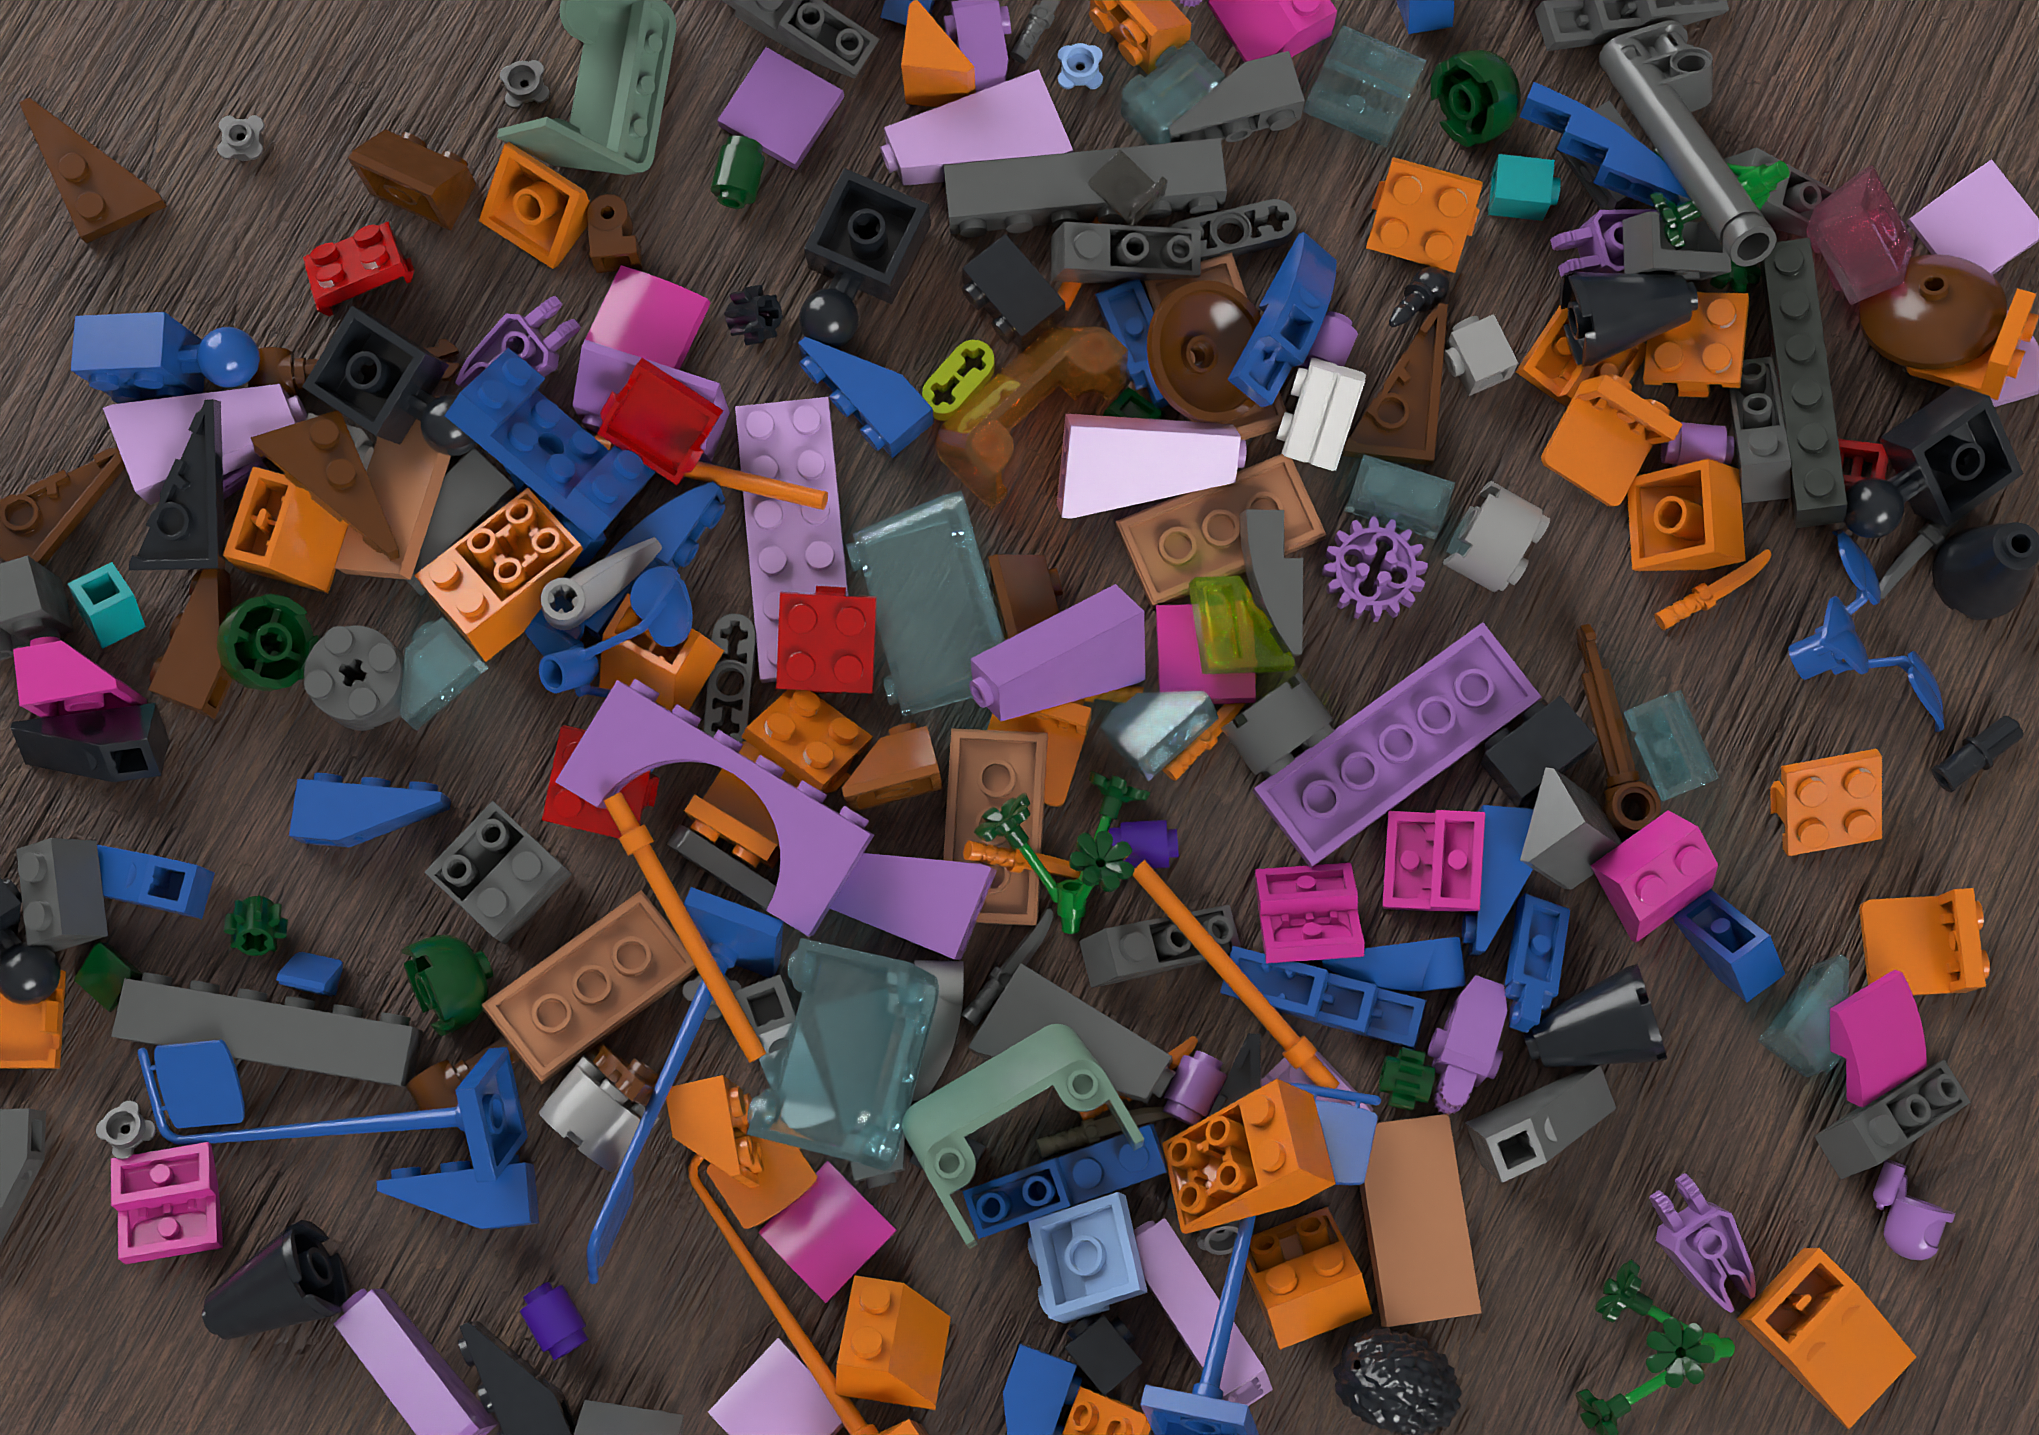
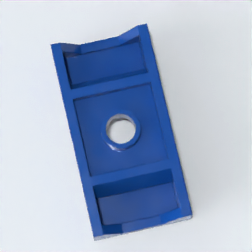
M507 348L459 393L444 416L595 541L624 506L639 494L656 471L646 466L642 459L632 451H623L617 446L608 450L593 435L584 430L559 409L556 404L538 391L545 378L510 348ZM539 444L548 446L555 454L551 455L545 452Z

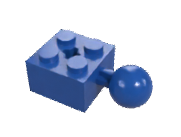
M166 312L75 316L71 371L89 382L90 387L101 390L111 396V400L115 403L136 402L147 398L160 399L201 394L204 388V376L211 383L220 387H239L250 381L259 367L260 354L255 341L246 332L234 327L217 328L201 339Z

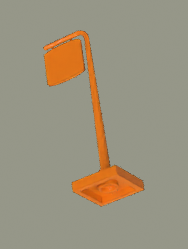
M767 1104L755 1111L756 1121L749 1124V1127L751 1125L755 1127L750 1132L752 1143L758 1142L763 1154L764 1171L757 1172L760 1186L750 1188L713 1164H710L706 1170L744 1229L755 1227L784 1210L810 1189L818 1177L780 1120L775 1119L759 1126L757 1121L771 1111V1107ZM695 1154L688 1166V1177L692 1187L849 1434L928 1435L922 1424L910 1419L879 1433L874 1424H867L848 1396L835 1395L836 1377L700 1181L698 1167L704 1158Z

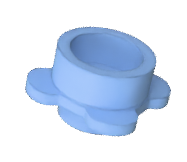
M1083 43L1063 46L1058 51V60L1062 63V72L1058 75L1059 85L1064 89L1084 85L1090 89L1098 88L1103 82V76L1099 72V62L1103 58L1101 49L1095 45L1089 46ZM1082 64L1085 68L1080 71L1076 69V66Z

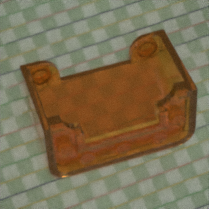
M1062 325L1049 328L941 426L935 440L938 456L992 510L1008 495L1007 488L1002 482L1001 474L1003 468L1012 459L1014 451L1013 439L1009 431L1059 385L1075 401L1083 393L1095 392L1102 394L1109 402L1125 387L1129 350L1112 333L1104 328Z

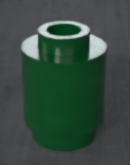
M730 136L727 138L726 145L721 146L710 188L711 192L718 197L717 201L721 205L733 209H742L745 205L755 202L765 163V157L762 155L763 146L756 140L744 136Z

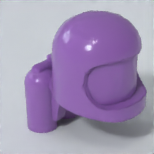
M1886 1159L1873 1191V1198L1877 1202L1876 1207L1878 1209L1884 1210L1885 1206L1891 1205L1884 1226L1883 1235L1886 1243L1893 1252L1911 1260L1931 1258L1939 1249L1938 1244L1946 1222L1952 1223L1956 1213L1907 1195L1908 1177L1904 1174L1906 1166Z

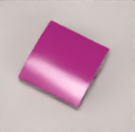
M621 265L585 339L680 370L711 302L707 298L679 285Z
M1251 603L1156 605L1157 668L1160 705L1255 703V661Z
M1436 810L1435 813L1388 811L1383 908L1415 911H1480L1485 812Z
M1351 863L1315 865L1312 868L1309 866L1255 869L1258 910L1266 963L1364 957V938L1357 910L1358 893Z
M1895 969L1830 1008V1051L1846 1058L1847 1101L1862 1108L1927 1067L1925 1038L1918 1008L1903 973Z
M209 1142L135 1154L124 1160L111 1158V1206L118 1211V1259L122 1263L131 1264L223 1248L218 1181L212 1145Z
M829 1161L816 1172L817 1180L810 1189L784 1210L776 1214L758 1232L825 1303H828L897 1231Z

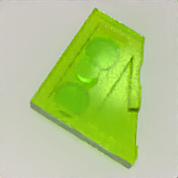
M1240 576L1195 577L1189 583L1202 674L1289 671L1295 666V660L1290 651L1284 654L1269 631L1273 627L1265 613L1255 606L1252 594Z

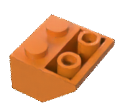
M1090 0L1089 16L1096 28L1103 34L1109 32L1119 43V50L1125 60L1134 67L1139 65L1147 75L1155 71L1190 42L1192 23L1171 0Z
M253 466L223 556L241 571L328 594L336 572L334 567L349 524L344 520L339 522L312 500L307 490L296 487L284 474Z
M627 593L604 631L602 641L633 628L642 621L631 606L630 594ZM692 628L688 637L682 643L673 647H664L655 642L649 629H647L645 632L601 652L599 687L612 689L617 680L630 686L633 680L637 679L660 693L655 701L656 703L671 712L676 704L689 711L724 650Z
M724 1075L672 1086L666 1098L672 1137L750 1188L760 1186L757 1172L764 1171V1160L760 1144L758 1142L752 1143L749 1124L755 1123L756 1117L750 1094H743L740 1086L734 1084Z
M1328 1207L1252 1235L1245 1269L1279 1350L1373 1314L1362 1273Z

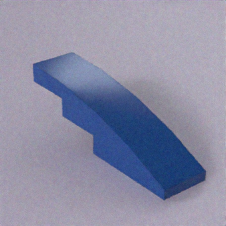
M1533 82L1519 117L1562 133L1556 150L1599 166L1594 184L1653 207L1655 206L1650 199V194L1658 192L1663 193V197L1675 203L1676 206L1690 201V198L1667 164L1623 128L1580 102Z
M1236 946L1232 947L1230 958L1276 1011L1413 1050L1416 1049L1427 1007L1426 1000L1378 988L1375 984L1332 974L1326 969L1295 961L1266 963L1265 954ZM1223 980L1220 993L1241 1000Z

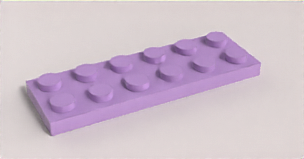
M828 397L735 407L741 471L828 492L827 505L824 510H819L743 491L759 673L762 683L777 681L780 592L814 594L816 586L846 587V596H849Z

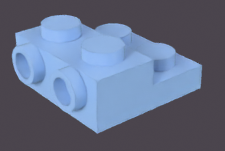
M1116 1192L1028 1221L1031 1237L1028 1239V1250L1032 1261L1038 1266L1042 1284L1038 1288V1297L1041 1307L1049 1319L1066 1324L1086 1316L1110 1310V1304L1148 1293L1126 1195Z

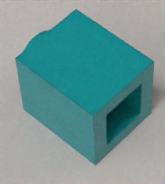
M1499 154L1491 173L1488 215L1543 221L1550 205H1557L1560 194L1561 179L1553 177L1555 160Z
M113 562L68 583L81 618L102 649L146 627L133 592Z

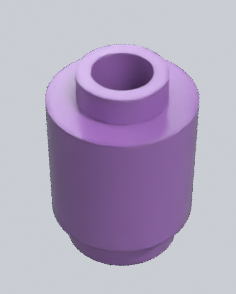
M1332 311L1327 312L1313 346L1304 363L1299 365L1298 368L1308 370L1311 358H1318L1334 363L1337 366H1345L1358 336L1357 331L1352 327V321L1343 314Z
M1680 422L1683 425L1674 441L1661 443V462L1672 464V467L1704 459H1711L1730 465L1734 454V437L1727 436L1725 426Z
M1196 1050L1193 1058L1183 1055L1176 1069V1074L1163 1097L1167 1100L1163 1112L1191 1126L1202 1121L1203 1118H1207L1227 1078V1075L1220 1071L1223 1063Z

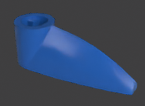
M1460 937L1364 948V957L1322 960L1323 967L1338 975L1375 984L1378 988L1435 991L1467 986Z

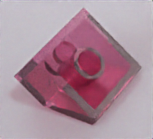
M1871 165L1860 171L1815 206L1806 230L1807 238L1810 237L1812 249L1816 253L1822 252L1829 265L1828 275L1833 287L1838 292H1844L1850 305L1902 284L1914 245L1908 229L1874 166Z

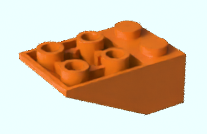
M527 488L414 576L433 603L479 656L487 662L526 630L542 607L541 594L544 587L550 581L564 577L582 552L583 547L534 493Z
M1280 1079L1269 1082L1162 1143L1180 1229L1185 1234L1294 1206L1336 1184L1314 1095Z
M1803 1248L1736 1319L1847 1429H1850L1916 1358L1915 1354L1860 1287L1820 1248Z

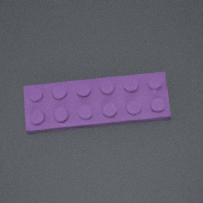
M1482 622L1340 725L1328 737L1312 748L1307 749L1285 768L1253 789V793L1308 866L1312 868L1532 707L1542 697Z

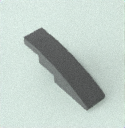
M1547 0L1539 4L1535 9L1546 50L1552 51L1606 43L1619 35L1663 21L1673 20L1683 26L1725 14L1729 7L1727 0Z

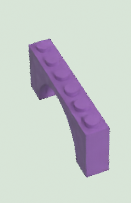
M634 679L630 686L617 680L555 782L595 807L606 809L604 800L619 793L622 788L641 774L663 765L678 762H699L715 765L733 773L750 786L763 801L773 819L778 834L781 860L777 887L766 911L805 935L813 936L874 837V834L865 829L869 820L846 806H843L840 813L824 805L823 802L827 795L803 780L797 788L781 778L785 769L764 756L759 755L756 762L740 754L739 751L744 744L718 729L714 737L697 727L702 720L701 718L678 704L675 705L671 712L656 703L655 701L660 693L637 679Z

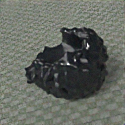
M1389 1327L1382 1329L1368 1328L1365 1332H1360L1358 1336H1351L1348 1345L1342 1349V1363L1337 1364L1333 1368V1374L1337 1380L1335 1383V1393L1341 1398L1343 1405L1350 1407L1351 1412L1355 1416L1361 1417L1363 1422L1375 1425L1379 1429L1389 1430L1391 1433L1396 1431L1402 1435H1424L1425 1432L1433 1434L1437 1427H1449L1451 1418L1455 1416L1456 1411L1461 1407L1458 1398L1461 1397L1462 1390L1456 1384L1455 1369L1448 1365L1446 1354H1438L1434 1349L1429 1348L1428 1341L1425 1338L1409 1336L1408 1333H1401L1398 1329L1391 1331Z

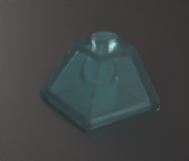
M1840 954L1814 964L1758 1040L1759 1043L1804 1077L1817 1075L1821 1071L1827 1074L1842 1057L1830 1051V1008L1848 998L1849 960Z

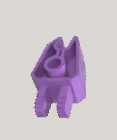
M958 0L951 2L952 15L944 16L945 31L975 67L976 93L1006 82L1008 55L1004 35L1011 34L1008 7H999L998 0Z
M1654 209L1599 210L1579 229L1563 232L1552 237L1550 241L1553 250L1578 248L1580 255L1579 259H1570L1559 265L1558 269L1561 278L1573 272L1625 273L1623 220L1645 212L1659 213V211Z
M556 296L545 300L526 317L519 314H505L467 357L458 374L456 384L464 388L468 386L507 348H510L539 374L545 377L558 369L559 354L556 351L577 334L581 327L575 319H571L559 325L546 338L543 336L538 328L557 314L562 306V303Z
M1475 975L1451 1005L1444 1028H1436L1432 1036L1427 1056L1433 1057L1432 1066L1435 1067V1072L1440 1074L1435 1090L1437 1093L1434 1095L1435 1100L1433 1102H1435L1438 1112H1443V1115L1445 1113L1448 1115L1451 1113L1455 1114L1470 1098L1469 1094L1472 1092L1473 1086L1478 1087L1487 1077L1494 1079L1498 1072L1503 1051L1498 1050L1497 1047L1508 1011L1504 985Z
M1684 1173L1675 1179L1678 1191L1688 1204V1207L1681 1212H1676L1673 1203L1663 1192L1658 1190L1649 1196L1653 1207L1663 1224L1658 1226L1655 1241L1694 1287L1711 1301L1731 1313L1734 1311V1307L1724 1288V1281L1728 1275L1740 1293L1750 1299L1754 1298L1756 1285L1753 1266L1732 1213L1714 1203L1707 1202L1693 1180Z

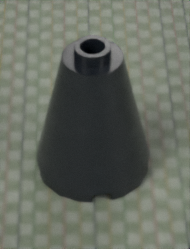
M1573 272L1572 274L1562 276L1560 283L1561 309L1568 308L1569 324H1564V330L1575 363L1582 365V367L1592 366L1689 322L1692 311L1698 309V296L1692 282L1687 283L1682 275Z
M2012 522L1966 528L1950 536L1941 546L1932 566L1934 588L1943 603L1952 610L1955 608L1961 613L1968 615L1967 618L1973 620L1996 619L2013 610L2025 596L2039 562L2038 533L2027 524Z
M1638 964L1618 971L1541 1014L1538 1025H1534L1532 1030L1527 1033L1523 1032L1532 1061L1541 1058L1545 1068L1659 1062L1668 1059Z
M300 1220L289 1225L206 1296L202 1310V1319L208 1331L224 1340H230L331 1317L342 1311L343 1309L340 1306L350 1296L349 1280L339 1253L330 1256L322 1243L329 1239L325 1232L313 1222Z

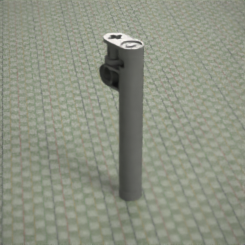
M1673 20L1663 21L1611 39L1600 52L1599 63L1602 70L1717 240L1724 247L1730 259L1736 265L1744 267L1764 260L1775 247L1776 234L1691 113L1707 106L1712 100L1713 58L1711 53L1706 49L1687 44L1688 35L1686 29L1679 22ZM1670 35L1674 41L1671 42L1667 36Z

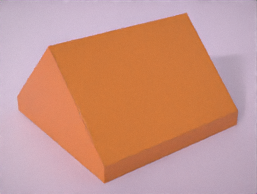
M918 0L911 2L908 9L901 63L905 103L940 107L976 93L975 67L921 3Z
M508 142L503 146L479 222L554 269L558 267L588 226L587 213L591 203L585 190Z

